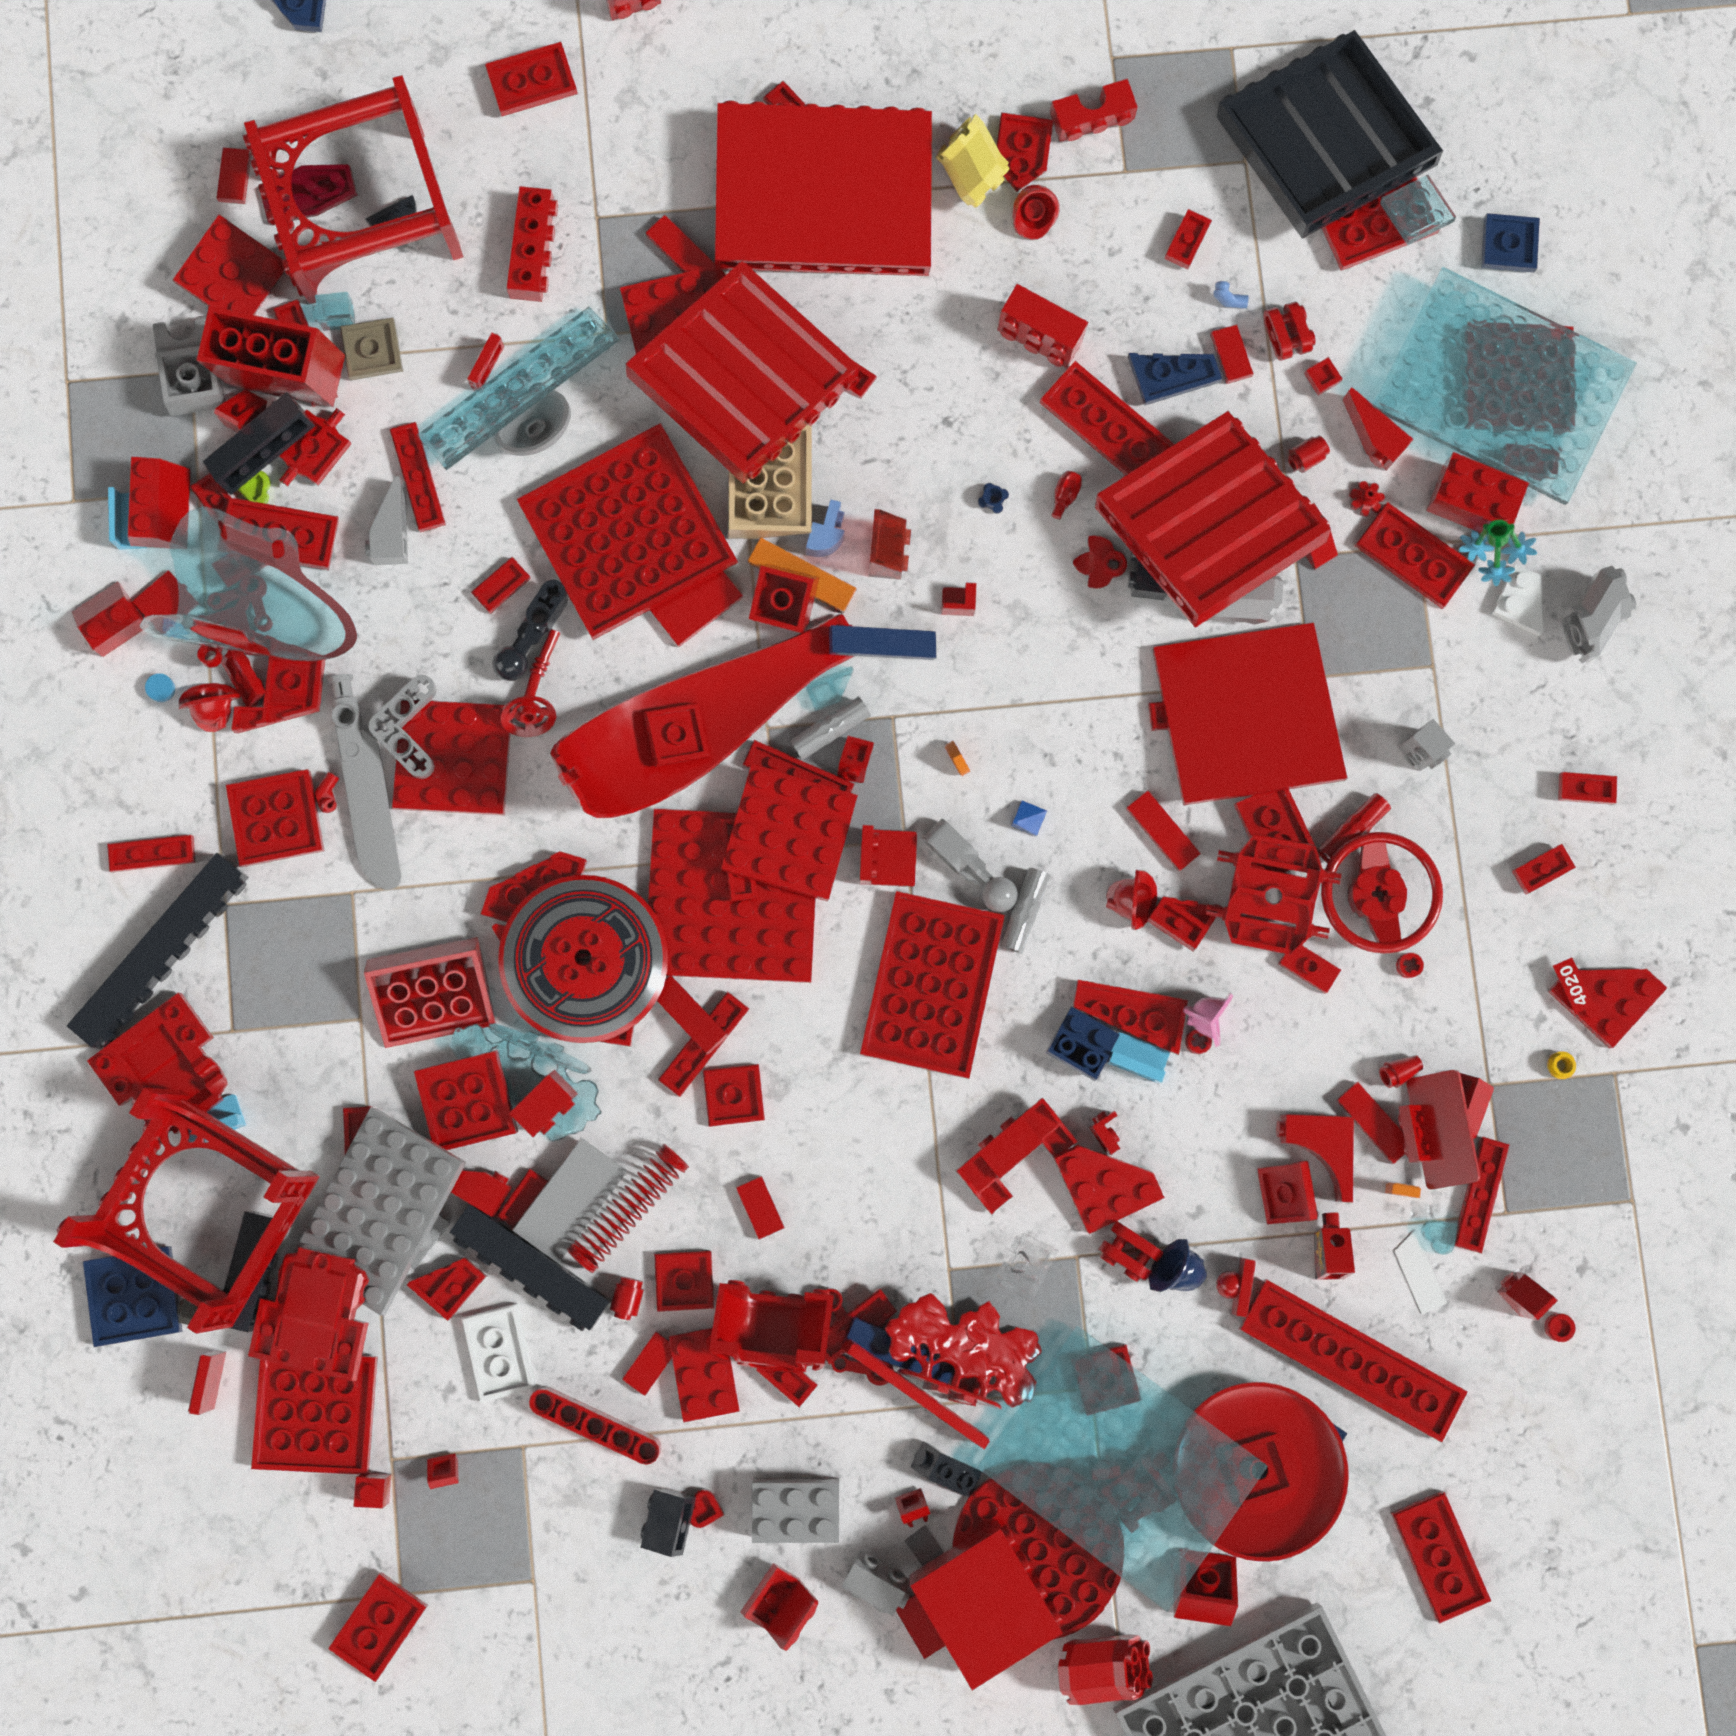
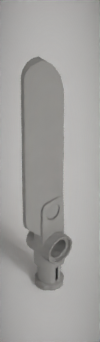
M334 675L328 678V683L332 685L334 700L331 701L333 709L332 720L336 729L357 857L364 873L374 884L384 890H391L398 887L401 883V871L379 744L376 739L362 730V716L359 712L357 697H353L351 686L353 675ZM345 711H352V721L343 724L341 722V715Z

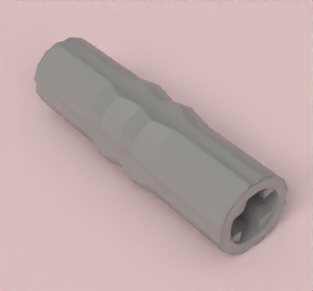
M858 696L791 739L790 744L798 757L804 760L825 745L832 743L836 738L843 736L848 730L870 717L871 714Z
M1028 868L1000 946L1017 953H1023L1049 882L1050 874L1035 868Z

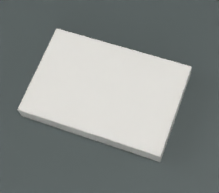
M518 1304L461 1318L479 1403L537 1388Z

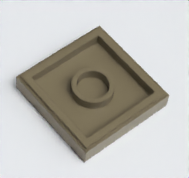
M394 317L340 326L347 373L350 381L404 372Z

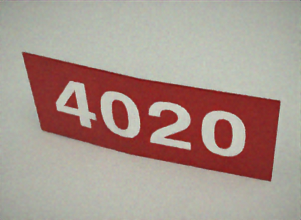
M1572 957L1552 966L1575 1014L1595 1006Z

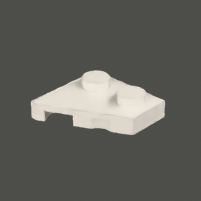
M1515 564L1513 566L1515 571L1509 574L1512 580L1511 582H1505L1492 615L1540 636L1544 631L1541 575Z

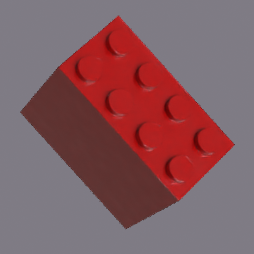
M212 306L208 308L197 361L229 386L280 397L287 392L296 400L328 407H334L345 354L318 328Z
M998 1520L909 1575L910 1587L972 1691L1063 1634L1060 1628V1624L1063 1623L1060 1613L1052 1600L1048 1603L1045 1601L1044 1598L1048 1595L1037 1575L1034 1577L1030 1576L1029 1572L1032 1571L1029 1561L1022 1550L1016 1552L1014 1546L1017 1543L1008 1526L1005 1524L1001 1527Z

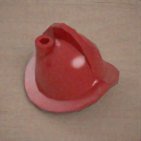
M206 683L191 687L183 692L178 704L179 709L189 708L191 717L198 727L206 732H217L226 728L231 714V701L240 699L241 695L235 688L229 685Z
M1136 869L1135 878H1125L1114 882L1108 888L1106 894V908L1130 920L1132 930L1144 927L1156 908L1158 897L1154 878L1148 872Z

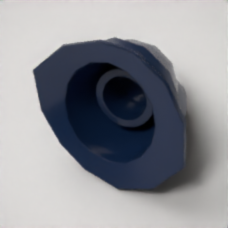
M1177 1239L1163 1250L1164 1254L1158 1262L1154 1261L1151 1267L1152 1272L1148 1277L1151 1291L1163 1292L1167 1289L1193 1291L1205 1282L1207 1270L1203 1263L1204 1260L1196 1252L1190 1250L1188 1240Z

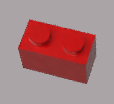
M553 1070L509 1114L532 1137L536 1136L539 1132L545 1135L556 1124L552 1119L559 1112L564 1116L575 1105L572 1099L578 1093L556 1070Z

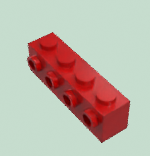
M519 186L506 288L510 299L542 302L543 293L548 292L549 278L545 276L546 267H551L552 251H549V243L554 242L555 226L552 225L553 216L557 217L558 200H554L552 189Z

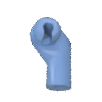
M1216 282L1213 294L1223 306L1247 309L1248 295L1232 294L1229 291L1230 284L1228 282Z

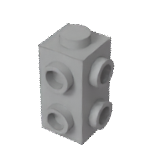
M862 1551L858 1554L842 1585L852 1596L862 1598L872 1604L878 1611L888 1613L891 1616L894 1615L898 1606L902 1609L904 1608L911 1595V1592L907 1591L910 1583L909 1578L898 1569H891L881 1563L877 1557L865 1554Z

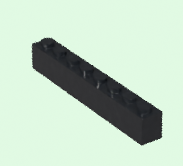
M216 853L66 1027L91 1048L101 1049L110 1044L115 1039L116 1034L114 1033L118 1028L129 1023L134 1017L135 1013L133 1011L140 1003L144 1004L150 999L154 992L152 989L159 981L163 982L169 977L172 972L171 967L175 962L184 959L191 950L189 946L195 939H200L207 933L210 928L208 924L214 917H219L228 908L227 902L233 895L237 896L245 889L247 885L246 880L249 876L225 856Z

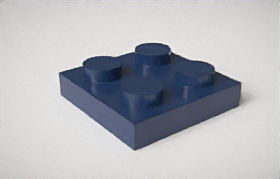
M1487 213L1484 217L1481 268L1534 273L1538 266L1540 218Z

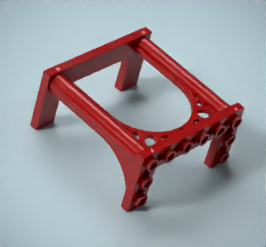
M403 75L392 78L394 83L392 87L258 127L255 120L244 122L247 134H243V139L253 157L250 161L256 176L260 175L262 183L258 184L261 196L264 201L268 200L270 208L266 209V213L271 225H276L278 231L277 234H274V238L279 251L284 250L286 257L282 259L284 270L287 276H290L293 286H296L299 296H305L309 305L320 302L317 294L319 283L336 268L353 260L443 233L453 260L464 258L425 144V135ZM403 111L433 208L350 232L331 231L307 219L295 203L291 186L293 169L302 151L311 142L327 133ZM298 141V144L295 148H291L286 143L290 142V144L292 145V143ZM278 150H283L289 154L287 162H276ZM279 170H284V177L279 178ZM285 196L290 197L288 201H283ZM297 218L300 220V225L294 229L295 224L292 220ZM304 230H312L313 238L310 243L304 246L299 245L298 238ZM326 236L329 239L326 242L321 241L322 244L319 245L320 237Z
M143 1088V1090L135 1095L132 1101L133 1107L129 1114L137 1119H148L143 1126L144 1132L141 1138L132 1145L128 1152V1160L114 1175V1183L111 1189L100 1199V1207L96 1214L68 1216L59 1224L57 1228L58 1234L53 1242L61 1248L88 1246L115 1256L191 1302L198 1309L187 1328L196 1334L231 1328L320 1176L311 1170L300 1171L187 1101L190 1095L182 1090ZM172 1126H176L181 1133V1140L177 1146H173L168 1138V1133ZM188 1129L192 1131L190 1135L197 1136L196 1140L193 1142L189 1141ZM163 1144L165 1150L161 1155H158L157 1151L160 1150ZM206 1148L227 1156L270 1183L263 1197L272 1203H281L229 1293L221 1290L165 1254L154 1243L145 1224L143 1212L144 1196L151 1177L168 1158L184 1150ZM147 1170L148 1174L146 1177H144L143 1175ZM134 1193L136 1195L134 1203H127ZM124 1210H132L135 1213V1219L129 1225H122L118 1221L120 1214ZM136 1228L139 1230L138 1238L134 1233L131 1235L127 1234V1232L134 1231Z

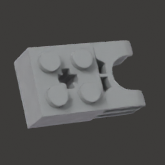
M207 315L195 318V331L192 336L185 340L172 338L165 322L153 324L163 402L170 416L214 410L225 402L221 379L197 361Z

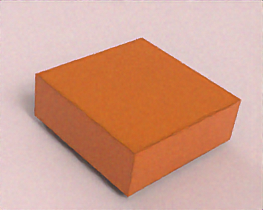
M1388 1182L1385 1193L1420 1198L1421 1188Z

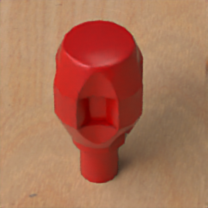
M1065 471L1060 477L1055 489V507L1051 514L1053 518L1061 520L1065 509L1076 500L1082 486V477L1073 471Z

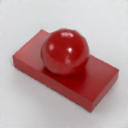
M1240 1257L1238 1273L1225 1271L1217 1278L1216 1288L1218 1293L1224 1298L1234 1299L1231 1312L1233 1315L1248 1316L1256 1266L1255 1260Z

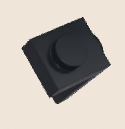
M925 1441L922 1442L910 1466L926 1479L967 1497L971 1496L982 1474L979 1469L946 1455Z

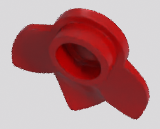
M1096 535L1088 536L1090 552L1081 554L1073 560L1074 567L1080 573L1089 576L1088 587L1093 589H1101L1108 586L1112 578L1120 577L1127 569V559L1124 554L1115 551L1110 540ZM1115 561L1118 564V568L1112 569L1108 563Z

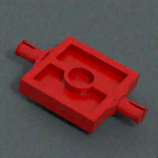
M335 408L329 418L325 420L315 416L306 409L305 412L315 427L278 456L289 467L281 478L278 479L285 486L289 487L297 475L306 477L319 486L352 445L336 429L338 423L345 416L341 410Z

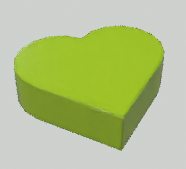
M260 471L239 488V491L248 501L267 504L269 500L267 491L270 489L271 480L265 472Z

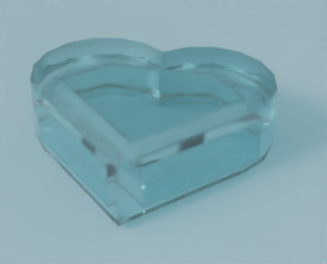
M1429 1220L1422 1226V1235L1431 1242L1432 1250L1435 1253L1447 1255L1454 1249L1458 1224Z

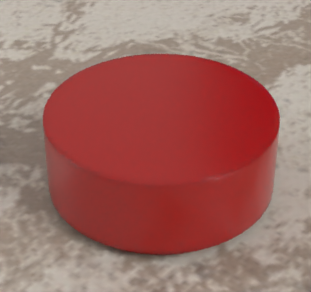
M1554 1313L1545 1321V1332L1554 1341L1567 1342L1575 1334V1323L1566 1314Z

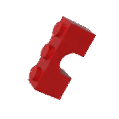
M1128 78L1102 86L1099 98L1102 106L1098 109L1091 110L1085 108L1081 104L1078 94L1052 101L1050 116L1054 120L1053 125L1059 142L1065 140L1075 141L1081 138L1082 135L1091 132L1098 134L1105 131L1108 127L1114 125L1125 126L1135 119L1138 106Z

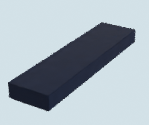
M831 625L829 627V654L934 660L937 658L936 631Z
M853 1316L842 1341L843 1345L847 1339H851L880 1360L917 1373L922 1371V1366L915 1357L900 1362L892 1359L889 1352L891 1337L885 1328ZM922 1343L920 1345L921 1355L927 1356L926 1361H929V1348L926 1344ZM912 1346L911 1352L916 1354L917 1350L915 1346ZM934 1354L933 1360H937L940 1354ZM947 1362L935 1364L931 1372L932 1378L948 1384L954 1366Z

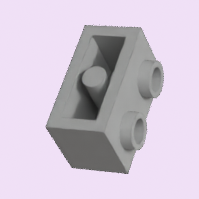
M1432 719L1412 734L1399 747L1406 754L1405 759L1412 767L1418 768L1421 771L1427 766L1432 770L1435 766L1446 760L1452 754L1449 749L1455 745V742Z

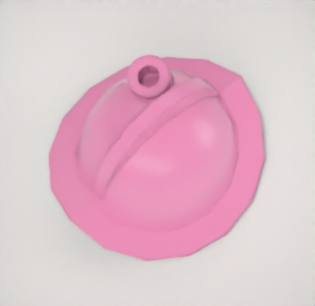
M1229 993L1226 998H1202L1195 1003L1194 1007L1186 1006L1183 1009V1012L1188 1015L1187 1025L1194 1026L1199 1033L1214 1039L1215 1047L1220 1046L1221 1043L1219 1017L1232 1000V993Z

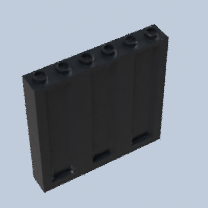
M1356 30L1346 35L1341 34L1333 42L1325 46L1316 47L1305 57L1292 60L1288 66L1280 70L1271 71L1262 80L1249 83L1243 90L1235 94L1226 95L1220 101L1217 112V119L1302 239L1436 167L1443 153V149Z

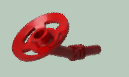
M550 629L539 656L534 658L536 662L532 663L533 668L529 670L531 674L524 696L511 700L501 711V724L512 735L518 737L539 736L549 731L555 724L556 710L554 706L546 699L536 696L540 679L545 677L543 672L548 670L546 666L550 665L548 661L561 634L554 629ZM534 701L540 702L546 707H540V705H538ZM544 716H548L542 724L535 726V724L542 721ZM516 718L519 722L525 723V728L514 725L510 720Z

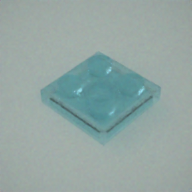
M1429 175L1382 197L1380 202L1407 245L1453 223L1456 219V215Z

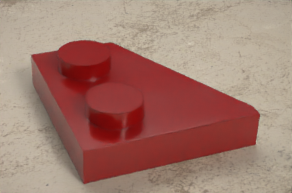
M463 1258L414 1279L407 1286L449 1321L484 1281L487 1275L467 1258Z

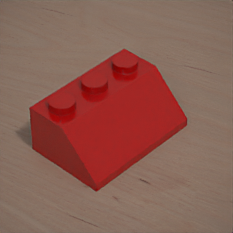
M131 456L128 540L130 546L188 549L191 474L189 468L160 458Z

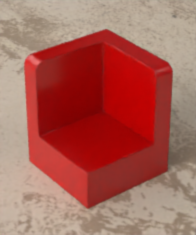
M966 582L964 588L944 587L942 589L941 615L974 616L977 583Z

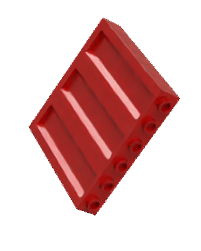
M743 261L736 265L625 364L627 377L743 484L749 478L754 479L757 477L766 462L769 460L774 461L788 442L790 444L795 442L800 436L801 430L807 425L812 426L819 419L820 413L825 408H832L839 400L840 395L845 390L850 391L859 380V365Z
M1229 411L1099 492L1095 503L1096 510L1195 628L1326 543L1331 531L1328 520L1316 512L1309 498L1305 495L1302 496L1295 488L1293 480L1281 472L1274 458L1268 456L1261 449L1259 441L1255 437H1251L1244 429L1242 422L1238 418H1234Z

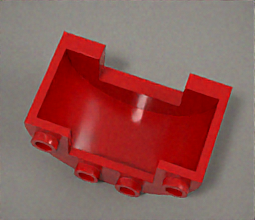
M728 1280V1284L719 1283L709 1352L722 1360L728 1361L729 1356L734 1357L738 1365L763 1370L806 1372L807 1366H812L814 1371L820 1370L825 1365L834 1295H830V1292L827 1290L814 1289L813 1293L805 1292L804 1296L790 1293L787 1294V1297L776 1296L775 1292L761 1290L759 1294L751 1293L749 1287L744 1282L738 1280Z

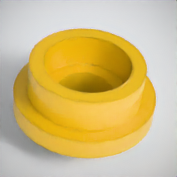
M1559 1051L1549 1057L1547 1068L1553 1077L1567 1079L1574 1074L1576 1061L1571 1054ZM1559 1060L1563 1061L1565 1064V1067L1562 1071L1557 1068V1062Z

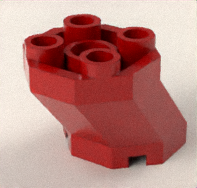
M1127 1634L1092 1639H1073L1063 1645L1062 1652H1067L1065 1659H1060L1058 1663L1059 1688L1062 1695L1069 1696V1699L1066 1700L1069 1705H1086L1119 1700L1135 1701L1145 1694L1146 1688L1150 1689L1152 1687L1153 1674L1149 1670L1148 1659L1150 1644L1148 1640H1142L1139 1635Z

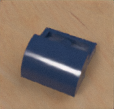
M1070 1007L1060 1027L1054 1034L1046 1054L1096 1081L1120 1034L1077 1009Z

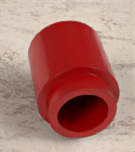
M1311 436L1289 450L1288 463L1294 471L1298 470L1304 473L1324 461L1326 456L1330 454V449L1322 436Z
M621 1276L620 1282L616 1283L610 1310L615 1312L614 1317L630 1321L631 1316H638L644 1289H642L643 1281Z

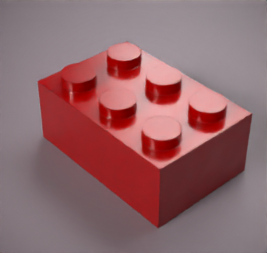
M1016 284L1001 310L997 331L1009 341L1015 340L1023 344L1024 348L1033 354L1040 353L1047 357L1051 364L1068 368L1083 342L1089 322L1027 288Z
M1453 452L1443 464L1426 511L1479 533L1483 531L1484 524H1490L1497 519L1504 520L1508 524H1514L1529 482Z

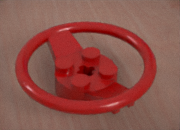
M1389 832L1362 834L1343 844L1332 855L1325 871L1336 873L1345 857L1361 847L1359 874L1353 879L1352 884L1348 888V902L1351 910L1368 923L1376 942L1356 935L1342 922L1333 902V883L1323 882L1321 883L1323 909L1334 930L1353 946L1373 953L1400 952L1423 940L1436 924L1443 904L1441 876L1429 854L1414 841ZM1386 843L1399 846L1413 854L1425 868L1431 883L1432 900L1428 915L1415 932L1401 939L1398 914L1404 911L1406 907L1407 888L1399 871L1390 868ZM1375 888H1378L1383 894L1381 902L1378 901L1377 897L1372 896V892L1376 891Z

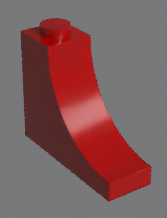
M1281 1115V1120H1277L1276 1135L1280 1137V1143L1300 1147L1315 1156L1325 1167L1332 1180L1335 1202L1353 1203L1354 1117Z

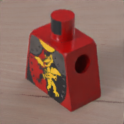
M1323 1213V1228L1314 1233L1315 1280H1344L1355 1273L1350 1228H1340L1339 1213Z

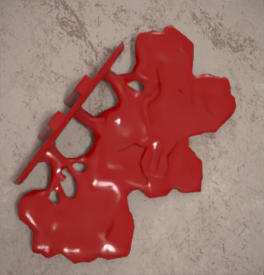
M929 1293L920 1297L917 1302L909 1303L902 1307L899 1317L891 1319L885 1327L886 1332L891 1337L889 1352L892 1359L900 1362L915 1357L922 1366L920 1373L902 1368L897 1370L898 1373L924 1383L922 1389L941 1394H948L949 1392L948 1398L957 1402L974 1404L975 1401L1002 1410V1406L995 1401L987 1399V1393L997 1390L1001 1393L1006 1404L1012 1408L1021 1405L1024 1401H1032L1037 1382L1027 1370L1026 1364L1032 1363L1042 1353V1349L1038 1343L1039 1338L1037 1334L1032 1330L1016 1327L1012 1331L1001 1334L999 1330L1000 1315L990 1301L979 1306L977 1312L969 1311L962 1314L958 1325H950L944 1305L934 1294ZM922 1343H925L929 1348V1361H926L927 1356L921 1355L920 1345ZM912 1346L916 1347V1354L911 1352ZM934 1354H940V1357L934 1361ZM947 1362L954 1366L955 1374L951 1385L932 1378L931 1372L935 1364ZM996 1376V1382L989 1384L991 1377ZM964 1377L978 1378L980 1385L979 1395L958 1388L960 1379Z

